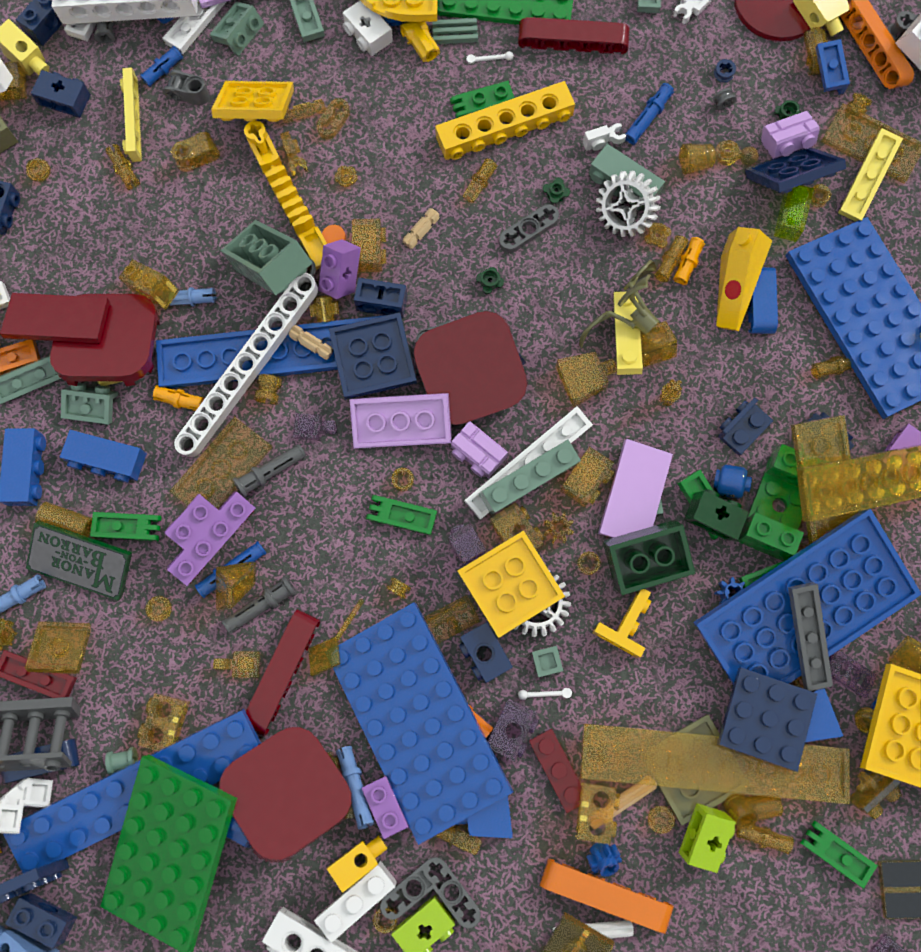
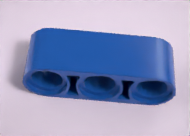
M774 267L762 268L751 297L750 307H748V322H751L750 334H775L777 331V279Z

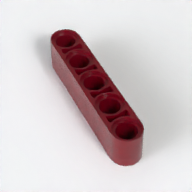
M526 17L519 22L518 45L521 48L526 46L531 47V49L547 50V48H554L553 50L559 51L575 49L576 52L598 51V53L614 54V52H621V54H625L629 50V26L625 23Z
M298 609L292 615L246 710V714L255 732L263 737L269 732L267 728L270 722L274 721L281 707L279 703L282 697L285 698L292 684L290 680L293 674L297 673L304 659L302 655L305 650H308L315 636L313 632L316 627H319L321 622L320 619Z

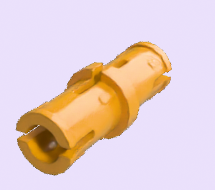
M692 237L690 239L685 254L681 255L679 260L680 265L673 277L674 282L684 286L688 284L693 269L698 266V258L705 245L704 240L701 238Z
M158 385L153 391V400L171 404L174 408L178 409L182 407L196 411L205 399L204 397L185 393L182 389L172 390L166 387H159Z

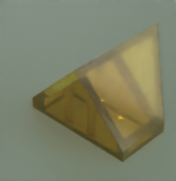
M255 562L216 567V611L224 608L232 609L255 585Z

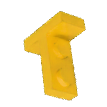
M646 589L637 592L617 631L599 622L592 633L635 658H640L645 647L627 637L628 635L633 636L640 624L636 621L639 614H645L649 608L651 600L648 598L651 592Z

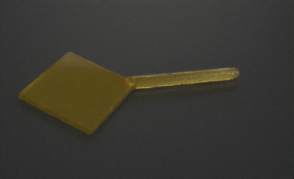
M363 599L357 602L335 637L309 648L311 676L341 664L338 641L364 603Z

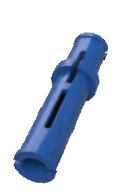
M663 83L657 93L649 98L645 109L625 133V140L635 145L657 114H661L665 103L674 94V89L671 85Z
M257 541L219 569L217 567L213 569L212 574L194 586L199 594L205 598L221 585L226 586L228 580L267 553ZM248 555H251L250 558H248L247 560H245L243 563H241L240 565H238L236 568H233L234 565H236L237 563H239L241 560H243L244 558H246ZM227 570H229V572H228L226 575H224V576L221 577L219 580H217L216 582H214L213 584H211V582H212L214 579H216L217 577H219L220 575H222L224 572H226Z

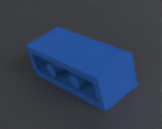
M35 428L5 429L0 475V503L4 505L37 506L38 499L42 496V487L39 484L40 475L44 472V463L41 460L42 451L46 449V439Z
M69 430L60 458L68 462L67 466L80 471H82L83 467L90 468V472L95 475L105 477L106 473L114 475L115 480L128 483L129 479L138 481L147 453L138 447Z

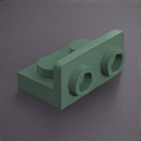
M235 2L209 35L214 42L228 45L234 54L240 55L264 25V21L254 6Z
M78 383L77 386L71 385L61 389V418L110 424L112 423L113 399L118 397V391H111L108 386L88 388L85 383Z

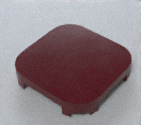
M138 294L76 295L107 297L110 305L100 343L53 341L50 363L57 375L65 380L68 385L77 386L78 381L124 382L127 387L136 385L135 381L144 377L147 372L151 374L154 367L151 360L157 325H160V317L152 301L144 295Z
M490 311L474 313L430 329L422 334L416 342L414 349L415 362L427 394L449 393L450 421L453 425L464 424L510 408L519 403L525 395L528 385L527 374L520 359L510 326L506 319L498 313Z
M289 727L279 731L233 761L224 770L220 779V790L237 798L232 817L252 847L253 853L260 860L263 859L270 863H284L292 859L294 855L336 825L339 826L346 818L351 805V791L346 780L319 740L310 731L301 727Z

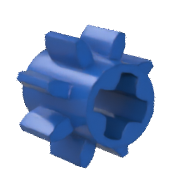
M734 577L729 578L728 585L724 581L719 582L718 584L722 589L714 593L721 598L719 605L729 599V590L734 589L736 591L735 595L743 590L745 583H735Z
M606 841L595 843L590 848L591 854L587 855L593 874L600 872V875L603 877L615 874L619 869L618 863L622 862L616 845L609 846Z

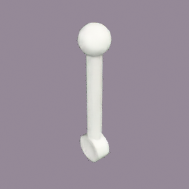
M510 51L505 54L475 57L474 55H468L467 62L473 64L477 61L498 59L510 61L514 55Z
M564 688L562 691L543 692L520 690L518 693V697L521 700H526L528 697L549 696L570 698L572 695V691L569 688Z

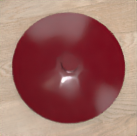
M734 0L736 13L743 25L752 33L764 39L791 41L811 31V28L795 6L793 0Z

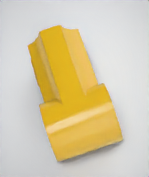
M405 22L400 25L402 36L407 38L409 41L407 42L408 45L412 44L423 62H429L440 54L439 47L429 34L426 22Z

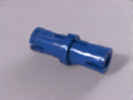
M172 46L160 59L156 58L153 61L154 64L139 76L145 84L151 87L161 76L169 74V69L182 60L183 56L175 46Z

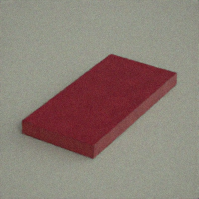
M12 293L0 335L7 339L100 343L110 301L107 297Z

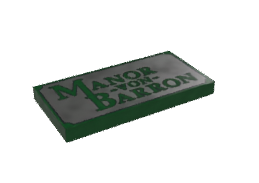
M37 521L33 527L26 569L119 601L124 593L132 552L42 521Z

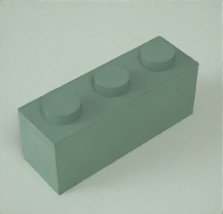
M609 144L604 146L591 163L588 175L599 185L604 184L606 180L611 181L612 175L616 174L619 176L622 171H626L627 175L630 171H635L636 178L639 174L643 173V182L651 179L652 182L649 188L651 189L656 186L658 189L653 192V196H659L665 183L664 180ZM629 185L635 196L643 197L636 187ZM621 186L613 194L616 197H620ZM645 205L639 206L637 210L641 209L644 211Z

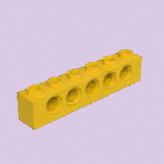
M563 81L436 125V139L445 160H456L465 153L482 151L488 145L494 143L496 145L502 144L508 138L514 136L522 137L536 128L539 130L545 129L556 121L565 122L573 116L575 102L566 82ZM486 129V130H488V131H487V132H482V131H480V130Z

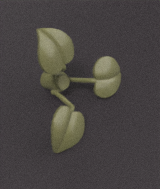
M652 260L645 263L623 288L627 292L618 302V305L621 307L628 299L631 300L637 308L630 315L633 320L631 321L612 311H606L585 328L579 340L581 348L589 331L609 317H614L630 325L632 329L637 326L645 335L660 322L647 308L638 293L639 290L648 288V281L651 278V275L648 273L656 272V265Z

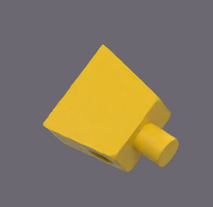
M379 836L367 845L361 841L331 863L326 869L343 893L378 865L375 858L386 851L387 847ZM363 854L365 862L357 867L354 863V858Z

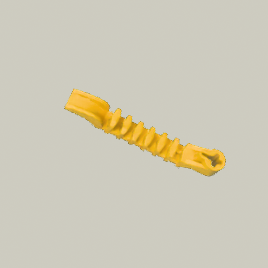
M251 121L244 128L249 146L274 194L277 196L280 206H282L291 226H293L301 245L304 247L309 258L314 261L317 270L321 267L323 245L327 243L319 228L315 226L313 217L309 214L307 207L304 206L296 187L293 186L292 180L288 176L284 165H282L264 124L260 121Z

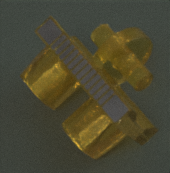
M861 771L857 775L861 783L856 787L857 791L848 800L853 806L871 818L877 819L883 813V808L879 803L884 798L889 802H894L902 796L898 787L902 782L875 772L868 775Z

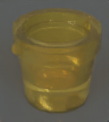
M685 143L681 145L679 162L683 174H693L697 171L712 168L715 165L716 153L712 144Z

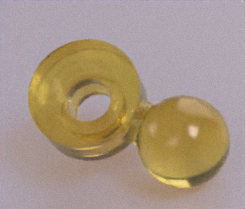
M724 140L717 145L715 157L722 165H732L737 159H740L745 165H753L759 158V152L752 146L740 150L736 142Z

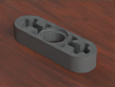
M544 205L503 231L499 238L500 248L506 253H513L553 228L558 222V209L553 205ZM544 213L548 215L553 214L552 220L549 218L544 219L541 222L542 227H540L539 221L544 218ZM530 224L535 227L536 231L532 234H526L522 228ZM506 238H515L514 245H511L510 243L505 244Z

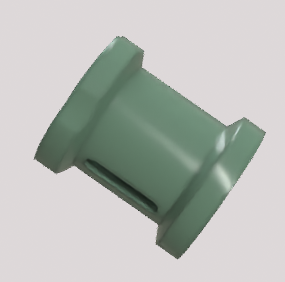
M130 747L128 751L118 753L109 751L105 756L106 770L109 775L138 761V753L135 747Z

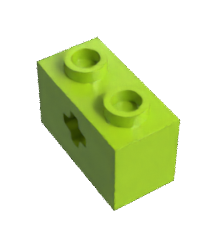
M696 803L679 854L688 865L718 873L720 864L725 860V851L729 840L734 835L736 822L724 811Z
M434 894L394 928L391 935L404 952H431L433 950L432 944L438 939L441 942L445 941L454 932L452 927L455 926V920ZM421 924L425 927L431 926L430 935L427 933L421 935L419 933Z

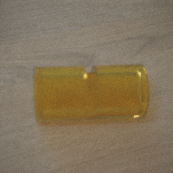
M46 501L39 507L35 522L42 521L89 537L92 517Z

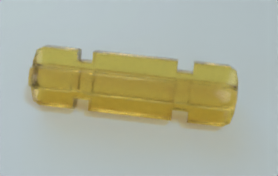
M323 99L314 100L312 104L307 102L292 106L293 109L288 107L283 121L288 123L293 121V118L299 120L313 116L315 112L317 114L324 113L326 107Z

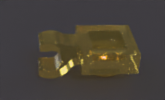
M289 131L281 133L280 136L289 160L291 174L296 176L295 168L297 166H302L304 171L308 172L306 161L297 156L298 153H301L297 140L291 139Z
M233 651V659H214L213 669L232 670L233 678H259L260 652Z

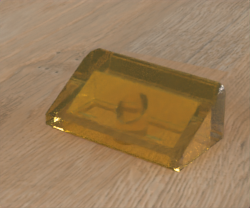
M467 595L424 617L437 644L480 622Z

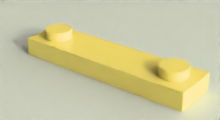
M132 67L123 68V78H120V86L124 93L126 140H123L122 145L124 153L129 155L132 162L142 161L138 79Z
M881 128L838 211L839 214L855 222L862 221L903 140L902 137Z
M614 292V313L632 321L633 318L630 315L637 308L630 299L620 307L618 302L626 292ZM614 318L617 375L642 374L640 329L637 326L632 329L630 325Z

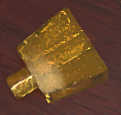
M596 352L558 359L555 366L573 408L605 390L609 384L607 376L617 372V366L613 359L601 363Z

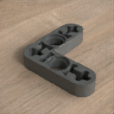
M437 857L429 858L384 896L379 904L380 912L385 918L390 920L397 919L433 889L461 927L473 928L479 923L481 917L478 906L447 864ZM430 863L433 865L440 864L441 868L438 870L440 875L445 878L448 874L450 879L442 882L439 888L435 885L440 882L437 876H429L428 874L431 870L429 867ZM415 879L420 883L421 890L418 895L410 896L407 894L406 885L410 880ZM449 884L455 885L458 889V896L453 901L447 900L444 896V888ZM401 889L402 895L409 900V903L405 905L402 900L397 904L396 908L398 911L395 914L392 911L387 913L385 911L388 906L386 901L388 899L392 901L398 899L400 895L396 891ZM463 897L467 900L462 903L465 909H473L474 911L471 915L473 918L471 922L468 920L462 921L461 918L464 914L459 907L455 911L452 906L460 903Z

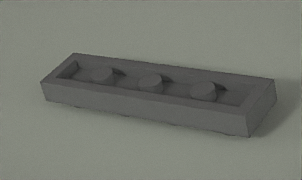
M812 582L788 587L803 687L808 691L831 687L833 682L818 584Z

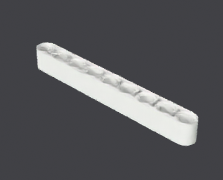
M304 273L290 283L289 287L284 291L174 441L175 449L179 453L187 457H195L201 453L286 338L291 328L314 300L318 293V287L310 274ZM309 282L312 284L308 291L300 290V286L303 283ZM289 302L297 303V307L293 311L285 310ZM281 321L282 327L279 330H271L274 322ZM260 341L268 342L265 350H257V344ZM247 360H252V368L244 371L242 369L243 363ZM231 380H238L237 388L229 391L228 383ZM222 399L223 407L218 411H214V402ZM207 419L208 427L200 431L198 428L199 422ZM192 439L194 442L192 449L185 451V441Z

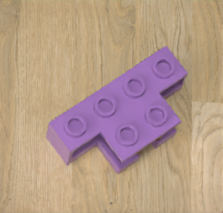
M236 491L230 495L219 509L215 508L198 493L185 511L165 530V534L183 548L167 566V570L186 586L191 584V581L198 576L200 571L205 568L204 566L233 533L243 525V522L248 520L247 518L252 515L256 508Z

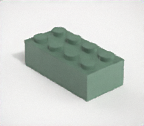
M254 220L220 250L238 273L274 295L284 292L289 287V284L296 277L303 275L307 271V267L312 264V261L297 240L257 220Z

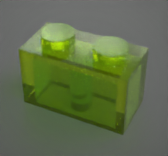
M799 185L794 187L791 192L783 194L774 237L797 242L805 229L814 188Z

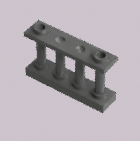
M73 697L0 701V722H3L0 735V772L35 769L59 771L61 768L71 767L72 762L64 752H61L66 721L70 718H80L81 707ZM55 719L50 752L34 754L40 722ZM18 721H29L23 754L8 755L14 724Z

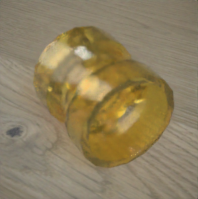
M259 374L257 379L259 389L255 391L253 399L264 404L266 399H270L271 405H277L279 396L276 392L281 388L282 379L269 374Z

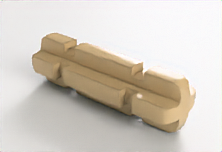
M430 208L425 213V217H422L410 230L411 233H407L403 238L404 245L413 249L418 243L417 240H421L431 229L432 223L435 224L438 221L439 213Z
M294 325L289 331L291 339L296 342L299 341L301 345L315 354L318 353L323 359L328 360L331 357L333 348L326 343L323 344L320 339L307 331L304 332L297 325Z

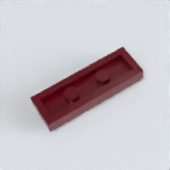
M3 650L0 657L1 678L52 698L69 697L77 680L75 676L8 650Z
M552 728L530 739L529 743L565 812L568 813L590 801Z

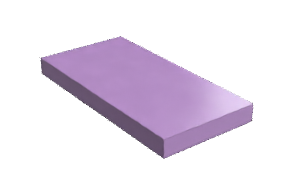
M449 393L349 399L354 448L445 444L452 442Z
M629 439L624 440L598 534L614 538L654 525L673 454Z

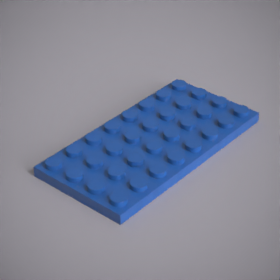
M868 217L788 251L785 257L882 419L921 402V302Z
M864 508L693 622L733 685L737 670L740 667L788 684L802 675L788 587L812 582L818 584L829 656L921 595L919 588L870 508Z
M413 602L325 652L384 775L389 780L418 845L514 792L416 603Z

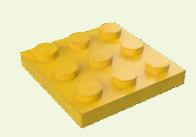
M225 81L211 109L212 117L220 118L223 121L244 119L245 121L267 119L270 122H276L284 119L294 92L293 82Z
M524 530L458 570V574L498 638L565 597Z

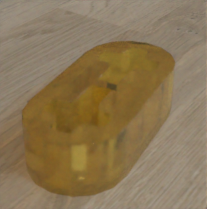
M341 98L332 100L319 118L317 131L321 138L326 140L334 138L348 119L350 108L346 100ZM343 107L344 112L339 111L336 115L335 108L340 109ZM331 123L332 130L327 129L324 131L323 126L328 127Z

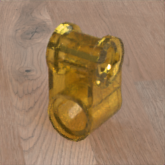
M199 132L193 137L177 142L171 150L177 167L183 172H189L204 164H209L220 156V152L209 132Z

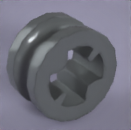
M732 88L722 89L714 95L713 101L717 103L716 107L718 110L730 107L736 102L737 98L735 95H732Z

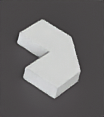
M24 778L0 798V833H20L23 807L44 808L50 805L53 780Z

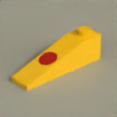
M737 227L728 236L720 263L716 326L719 328L738 332L740 330L772 240L760 229Z

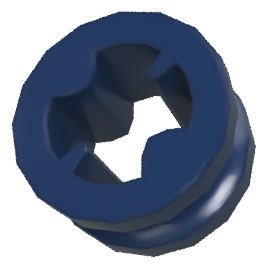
M729 59L720 60L716 64L714 77L720 82H729L736 72L735 63ZM725 68L729 70L725 73L721 72V70H724Z

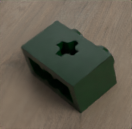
M705 489V491L695 492L684 521L726 541L738 540L749 512L742 509V505L732 500L725 501L719 498L720 494L715 491Z

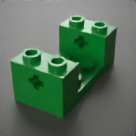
M784 444L771 453L737 542L781 561L788 560L794 556L804 534L798 528L812 492L822 486L830 463ZM779 499L784 502V512H777L773 509L772 504L774 500Z

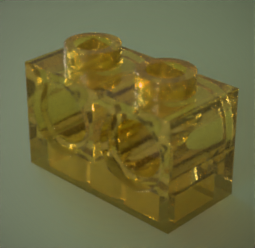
M154 693V696L148 700L146 706V713H148L146 721L141 724L137 738L140 739L138 746L159 751L177 742L190 701ZM166 702L171 706V713L167 717L161 712L162 706ZM157 728L163 732V738L159 743L153 738L154 731Z
M582 782L575 833L577 839L610 844L611 838H615L617 822L613 821L614 810H618L620 804V794L616 793L615 787ZM599 791H603L607 796L606 803L601 807L595 806L593 802V796ZM596 819L602 820L604 825L602 832L592 834L590 831L591 822Z

